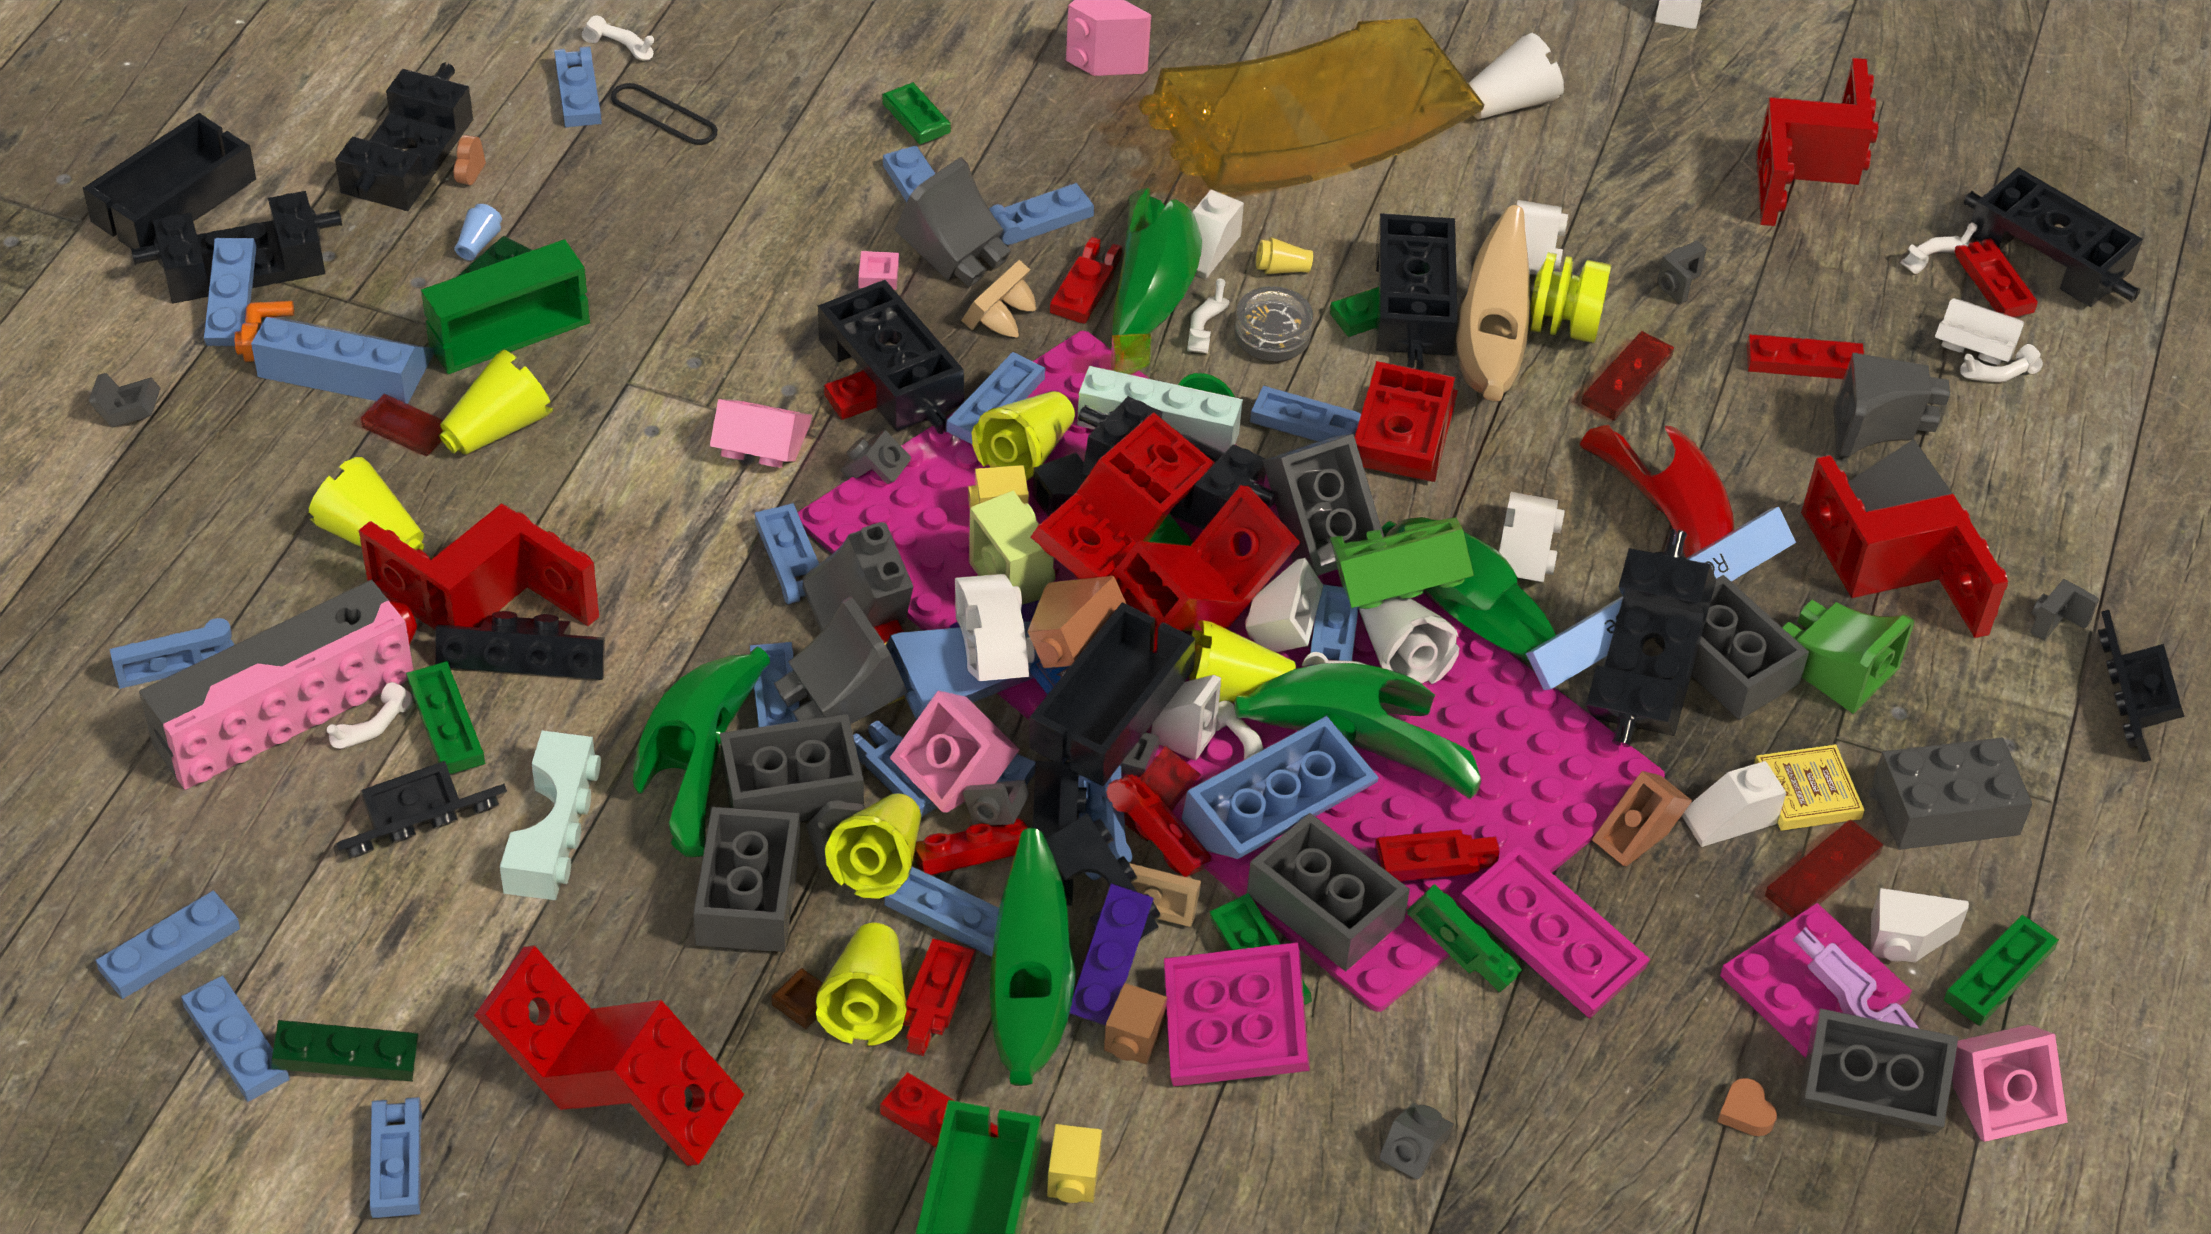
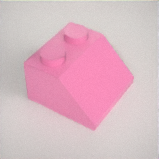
M1074 0L1068 5L1066 61L1093 76L1144 74L1148 70L1151 14L1125 0Z
M718 399L710 447L721 448L720 456L744 460L746 453L760 456L759 464L782 468L783 461H796L810 426L812 415L740 400Z
M937 691L892 753L890 759L942 812L947 813L965 802L963 791L966 786L995 784L1020 749L967 697Z
M2025 1025L1958 1041L1952 1075L1953 1088L1980 1140L1986 1142L2068 1123L2054 1033L2031 1025Z

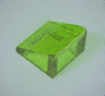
M1151 333L1112 335V371L1132 375L1149 366Z

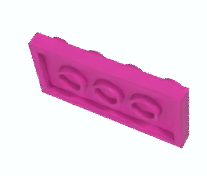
M1519 844L1461 893L1458 903L1589 1019L1646 969L1650 961L1649 957Z

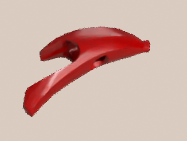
M1610 425L1589 429L1580 442V447L1598 456L1620 471L1643 493L1657 510L1667 516L1672 529H1676L1677 533L1678 530L1687 533L1682 549L1685 558L1690 557L1734 531L1732 508L1727 491L1718 473L1699 447L1680 430L1673 426H1665V430L1674 445L1675 455L1666 470L1653 475L1625 438L1613 431Z

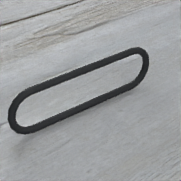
M635 83L620 84L611 93V99L617 106L689 143L697 145L707 144L717 136L718 129L714 123ZM627 88L639 90L709 126L712 129V134L704 139L691 138L619 101L616 95L619 91Z

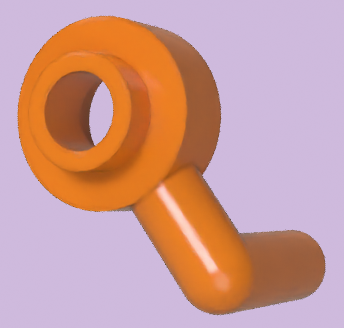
M293 301L254 302L248 304L246 307L245 323L242 324L241 331L235 332L236 354L243 355L245 362H255L251 343L261 327V318L294 316Z

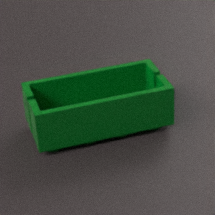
M563 239L421 289L424 315L427 318L425 322L429 346L433 348L435 356L446 373L451 374L493 359L502 350L512 352L590 324L588 298L585 295L587 293L584 265L567 241Z
M948 1100L916 1234H1021L1042 1141L1041 1117L999 1109L997 1117L998 1138L990 1137V1107Z

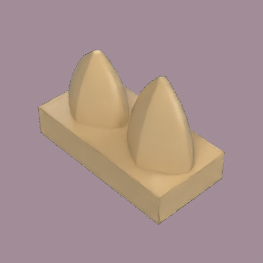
M1018 260L972 303L961 321L972 331L982 323L1001 335L1018 338L1019 333L1015 319L1003 302L1023 311L1036 310L1034 295L1024 281L1030 269Z
M1130 864L1137 876V879L1131 883L1138 893L1148 894L1154 898L1153 902L1161 914V917L1157 919L1191 927L1195 919L1201 881L1192 879L1190 876L1184 877L1181 873L1175 875L1146 868L1142 865Z

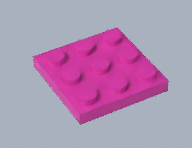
M1818 903L1724 964L1720 974L1742 998L1805 1058L1808 1051L1813 1017L1821 1008L1840 1013L1843 1012L1838 998L1808 968V964L1813 959L1793 941L1804 928L1807 927L1825 948L1830 943L1836 944L1855 964L1875 979L1877 988L1867 1000V1005L1872 1011L1880 1012L1890 1003L1903 1005L1909 1000L1912 992L1906 984Z
M1298 942L1164 958L1170 1074L1173 1087L1310 1071L1301 958Z

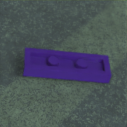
M1114 884L1110 885L1072 999L1069 1014L1106 1026L1122 987L1126 983L1154 899L1153 897Z

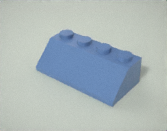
M273 317L265 318L251 343L257 375L260 378L407 407L434 355V350L430 347Z
M1325 716L1188 790L1182 821L1207 851L1239 859L1285 834L1309 813L1314 816L1323 813L1377 783L1379 777L1332 721Z

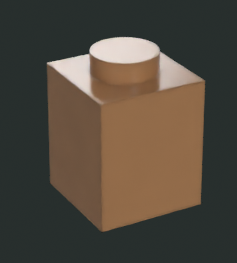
M1124 983L1106 1023L1104 1051L1113 1053L1122 1060H1134L1147 1065L1165 1023L1167 996Z

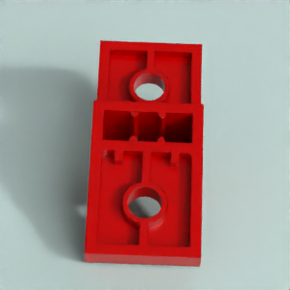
M1153 412L1098 460L1078 491L1035 529L1030 538L1038 543L1047 554L1056 558L1074 573L1077 579L1110 576L1137 541L1148 542L1172 508L1194 488L1195 484L1215 462Z

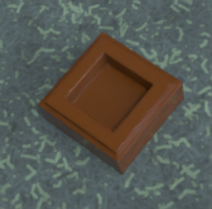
M800 968L771 996L772 1006L807 1029L817 1019L816 996L823 982Z

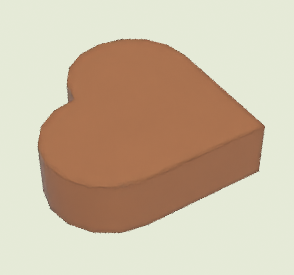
M463 135L457 145V159L454 164L453 174L457 183L472 185L486 164L480 138Z
M1742 1078L1736 1080L1731 1085L1718 1122L1753 1136H1765L1773 1129L1777 1113L1775 1107L1765 1100L1763 1087L1753 1079Z

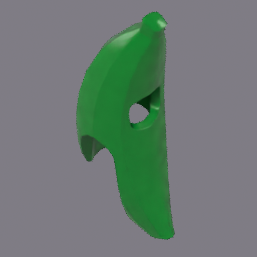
M1149 188L1139 189L1128 198L1130 208L1125 251L1113 314L1112 338L1109 342V347L1114 352L1120 354H1127L1131 345L1145 339L1167 319L1186 294L1194 279L1201 257V232L1191 209L1176 199L1170 200L1165 206L1161 200L1150 196Z
M1417 517L1404 519L1398 524L1388 521L1381 528L1384 537L1405 532V525L1436 520ZM1464 531L1474 576L1464 578V582L1460 585L1448 588L1437 585L1424 589L1423 593L1478 635L1530 663L1526 653L1553 638L1556 634L1543 611L1517 585V576L1514 569L1501 553Z
M758 646L750 654L730 655L707 662L681 677L662 696L652 711L640 738L632 779L634 788L639 794L645 791L650 781L658 772L669 768L686 770L669 821L670 833L673 835L670 844L685 857L694 858L704 855L706 843L705 808L710 779L719 750L720 733L726 732L755 686L762 671L770 664V657Z
M1322 663L1293 669L1263 683L1249 696H1236L1234 710L1237 718H1249L1262 723L1299 731L1327 716L1351 745L1429 775L1452 787L1469 800L1477 794L1481 785V776L1471 751L1444 737L1388 715H1429L1435 694L1422 683L1398 672L1355 663Z
M1032 827L1021 832L1019 844L1005 884L998 910L990 971V1006L995 1045L1001 1062L1010 1072V1084L1016 1086L1032 1084L1034 1074L1039 1073L1056 1052L1068 1022L1076 973L1069 943L1068 911L1064 887L1043 832Z

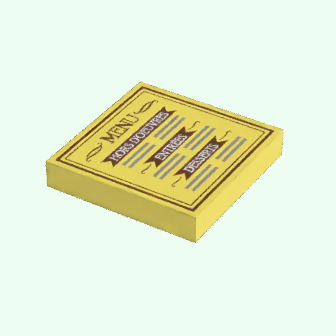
M1837 745L1756 755L1754 764L1766 761L1786 791L1777 822L1781 831L1862 819L1864 807Z

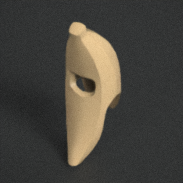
M1511 205L1506 208L1480 248L1473 266L1467 295L1462 300L1457 312L1456 346L1460 370L1465 382L1475 391L1483 394L1485 399L1496 402L1501 401L1503 394L1511 388L1517 378L1528 335L1530 272L1524 210L1518 205Z

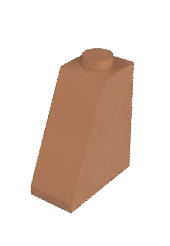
M1114 576L1049 582L1045 586L1027 631L1043 668L1071 666L1122 602L1126 604Z

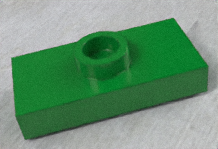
M914 82L882 94V104L919 145L951 133V123Z

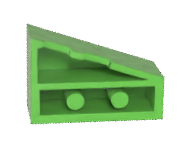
M1457 517L1405 525V532L1382 537L1380 530L1368 531L1367 540L1344 543L1343 536L1330 537L1341 584L1351 608L1358 606L1360 609L1375 608L1388 598L1400 596V598L1416 597L1422 594L1426 588L1437 585L1444 588L1454 587L1463 583L1464 578L1474 576L1464 531Z

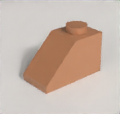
M1641 771L1592 840L1620 864L1628 866L1668 835L1692 800L1661 775Z

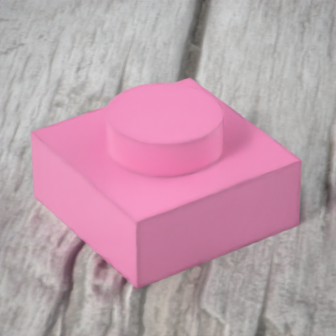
M861 251L858 276L859 288H864L885 279L894 290H897L899 253Z

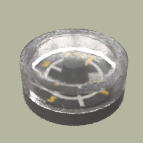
M1267 286L1254 289L1245 294L1237 305L1235 321L1236 341L1245 352L1262 360L1283 361L1300 355L1309 345L1313 322L1312 307L1302 295L1287 288Z

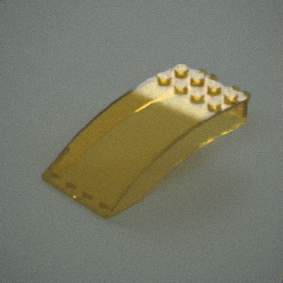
M1418 18L1358 21L1355 28L1325 40L1253 60L1227 64L1161 68L1153 95H1146L1138 103L1141 113L1149 116L1148 122L1154 130H1169L1176 140L1171 145V148H1169V153L1173 159L1179 160V167L1182 173L1186 176L1200 175L1210 190L1221 194L1305 184L1350 172L1407 151L1481 112L1485 106Z

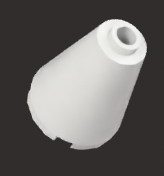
M1534 33L1522 36L1462 89L1463 96L1460 97V102L1466 114L1482 119L1554 101L1564 92V82L1557 62L1550 65L1545 55L1550 52L1546 43Z
M1400 596L1385 599L1381 605L1375 608H1359L1381 668L1409 676L1420 683L1429 681L1431 684H1434L1454 665L1460 648L1456 644L1458 633L1446 619L1411 598H1400Z

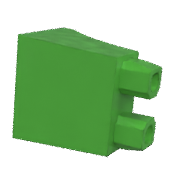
M1811 600L1801 611L1797 622L1807 628L1806 631L1791 622H1788L1782 628L1809 651L1802 678L1854 714L1900 669L1914 626V620L1905 614L1899 616L1870 615L1850 609L1838 602L1827 609Z

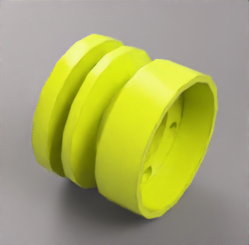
M1547 252L1546 259L1537 272L1530 304L1532 316L1531 331L1541 332L1544 316L1553 317L1550 329L1551 335H1556L1564 319L1570 321L1571 339L1595 343L1611 264L1587 260L1580 276L1572 274L1573 261L1571 256H1566L1563 271L1558 272L1554 271L1557 254Z

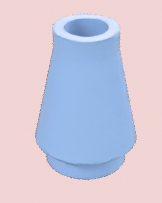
M477 204L474 208L467 211L458 243L454 248L457 255L468 261L474 260L477 254L501 231L500 223L502 222V217L497 210L486 204Z

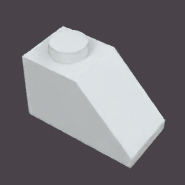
M1210 190L1194 209L1193 214L1202 237L1201 257L1195 275L1207 279L1241 236L1244 202Z
M1305 558L1297 559L1252 600L1250 612L1245 621L1246 631L1249 637L1257 644L1271 651L1280 652L1305 647L1309 644L1323 584Z
M1210 675L1183 683L1152 723L1151 734L1159 736L1160 745L1195 761L1216 733L1221 686L1220 677Z
M1763 761L1727 772L1690 803L1682 817L1700 846L1704 847L1776 825L1786 791L1768 763Z
M1880 888L1871 913L1870 952L1875 957L1887 958L1891 961L1915 963L1959 934L1968 911V901Z

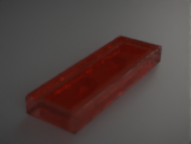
M1641 331L1585 391L1581 404L1615 421L1672 358L1674 347Z
M1850 819L1771 883L1766 889L1765 897L1794 919L1816 903L1820 905L1879 856L1883 844Z

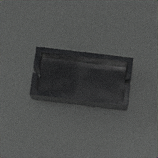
M197 113L83 187L90 221L112 237L117 235L118 241L130 249L154 245L156 233L152 219L191 212L193 221H195L255 181L256 174L250 145L229 131L223 133L221 126L201 113Z
M1122 602L1029 717L1030 749L1062 766L1069 760L1070 770L1104 786L1193 672L1196 638L1162 622L1158 627L1156 654L1153 652L1155 618Z

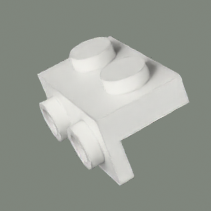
M1953 298L1950 300L1944 319L1939 324L1935 338L1943 340L1941 346L1963 353L1964 349L1968 348L1980 352L1979 359L2000 365L2002 360L2009 362L2012 358L2024 322L2020 319Z

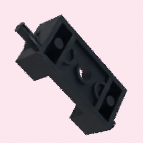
M446 62L442 63L435 75L432 76L402 68L386 90L389 108L388 116L369 141L352 136L335 159L340 193L404 211L410 210L473 121L469 86L449 81L455 74V69L451 64L448 63L446 66Z
M2019 167L1983 197L1974 191L1969 192L1966 196L1964 205L1974 209L1971 222L1977 225V230L1971 237L1979 242L1991 238L2000 250L2016 237L2061 263L2067 268L2060 290L2078 301L2092 307L2104 295L2113 292L2129 300L2131 303L2138 297L2141 289L2123 279L2132 271L2143 241L2139 236ZM2056 225H2062L2064 228L2056 227Z
M306 191L288 193L268 198L272 220L261 223H252L240 227L196 234L191 212L152 219L156 233L154 245L132 248L131 251L134 265L158 260V263L164 268L171 302L174 304L209 296L215 238H254L256 255L252 288L324 275L325 268L319 240L320 229L342 226L339 209L316 214L310 207Z
M1380 213L1376 241V272H1379L1376 351L1408 353L1407 367L1414 368L1416 360V369L1421 370L1424 367L1423 354L1448 356L1453 354L1458 324L1455 218ZM1420 272L1424 273V275H1415Z
M884 279L818 305L819 341L837 362L852 357L876 385L877 410L897 432L926 420L933 425L939 434H943V430L946 433L948 419L943 413L964 403V369L889 283ZM890 342V343L895 344V345H885V344Z
M1129 396L1114 411L1106 414L1088 405H1084L1079 412L1078 420L1094 426L1096 429L1088 436L1082 474L1088 476L1102 456L1153 412L1161 419L1163 412ZM1233 444L1195 484L1194 488L1172 508L1169 514L1204 530L1240 485L1249 486L1271 508L1277 499L1278 492L1264 487L1266 471L1262 460L1266 458Z
M1676 529L1669 530L1664 552L1652 553L1632 548L1628 549L1618 586L1623 596L1605 665L1596 666L1586 703L1591 715L1595 719L1617 724L1612 743L1621 746L1622 743L1623 747H1630L1634 728L1671 736L1676 734L1716 584V577L1711 564L1688 560L1681 556L1685 538L1687 537V533L1682 530H1678V533ZM1651 638H1661L1665 641V649L1657 656H1648L1643 653L1645 642Z

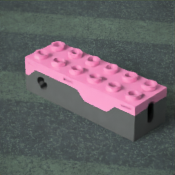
M371 579L139 690L153 747L184 790L198 783L208 781L213 776L239 763L248 761L253 756L277 744L288 741L293 736L316 725L323 724L330 718L354 706L365 703L368 699L382 693L387 683L403 684L407 681L406 673L414 671L410 643L416 633L417 623L411 610L404 603L388 600Z

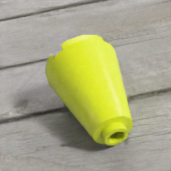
M502 350L496 354L440 424L443 432L439 436L452 453L455 454L457 451H460L462 454L467 455L531 425L553 412V408L546 407L551 402L548 395L529 369L524 366L520 370L511 363L517 358L512 353Z
M1051 391L986 411L979 417L978 423L972 429V446L978 461L983 467L986 465L990 467L1024 465L1026 481L1033 477L1034 467L1043 465L1073 423L1075 412L1072 403L1062 393Z
M354 457L340 465L339 467L344 472L336 480L328 476L311 501L308 513L314 517L310 518V520L316 526L361 547L359 529L369 521H372L384 530L393 531L402 542L413 549H420L422 551L424 549V544L422 543L424 533L373 466L363 457Z
M1199 620L1198 624L1202 631L1194 629L1191 634L1196 639L1194 670L1189 676V681L1210 675L1220 677L1219 702L1229 701L1234 703L1236 696H1249L1263 683L1296 669L1293 660L1213 622Z
M891 794L841 821L831 832L825 847L826 865L834 880L841 886L844 883L856 890L855 895L862 898L880 899L894 894L905 883L911 871L921 821V812L917 803L907 795Z
M867 923L857 929L817 992V1020L827 1033L842 1042L853 1044V1039L868 1040L867 1046L878 1045L891 1040L902 1029L906 1017V1000L899 939L895 931L884 924Z

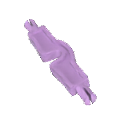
M1807 927L1793 939L1813 959L1808 964V968L1838 998L1843 1013L1918 1028L1901 1005L1897 1003H1890L1880 1012H1874L1868 1007L1867 1000L1877 988L1875 979L1855 964L1836 944L1830 943L1825 948Z

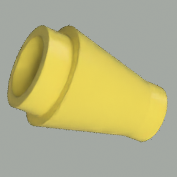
M1272 237L1269 240H1260L1256 254V269L1264 270L1265 274L1310 272L1313 263V251L1299 248Z

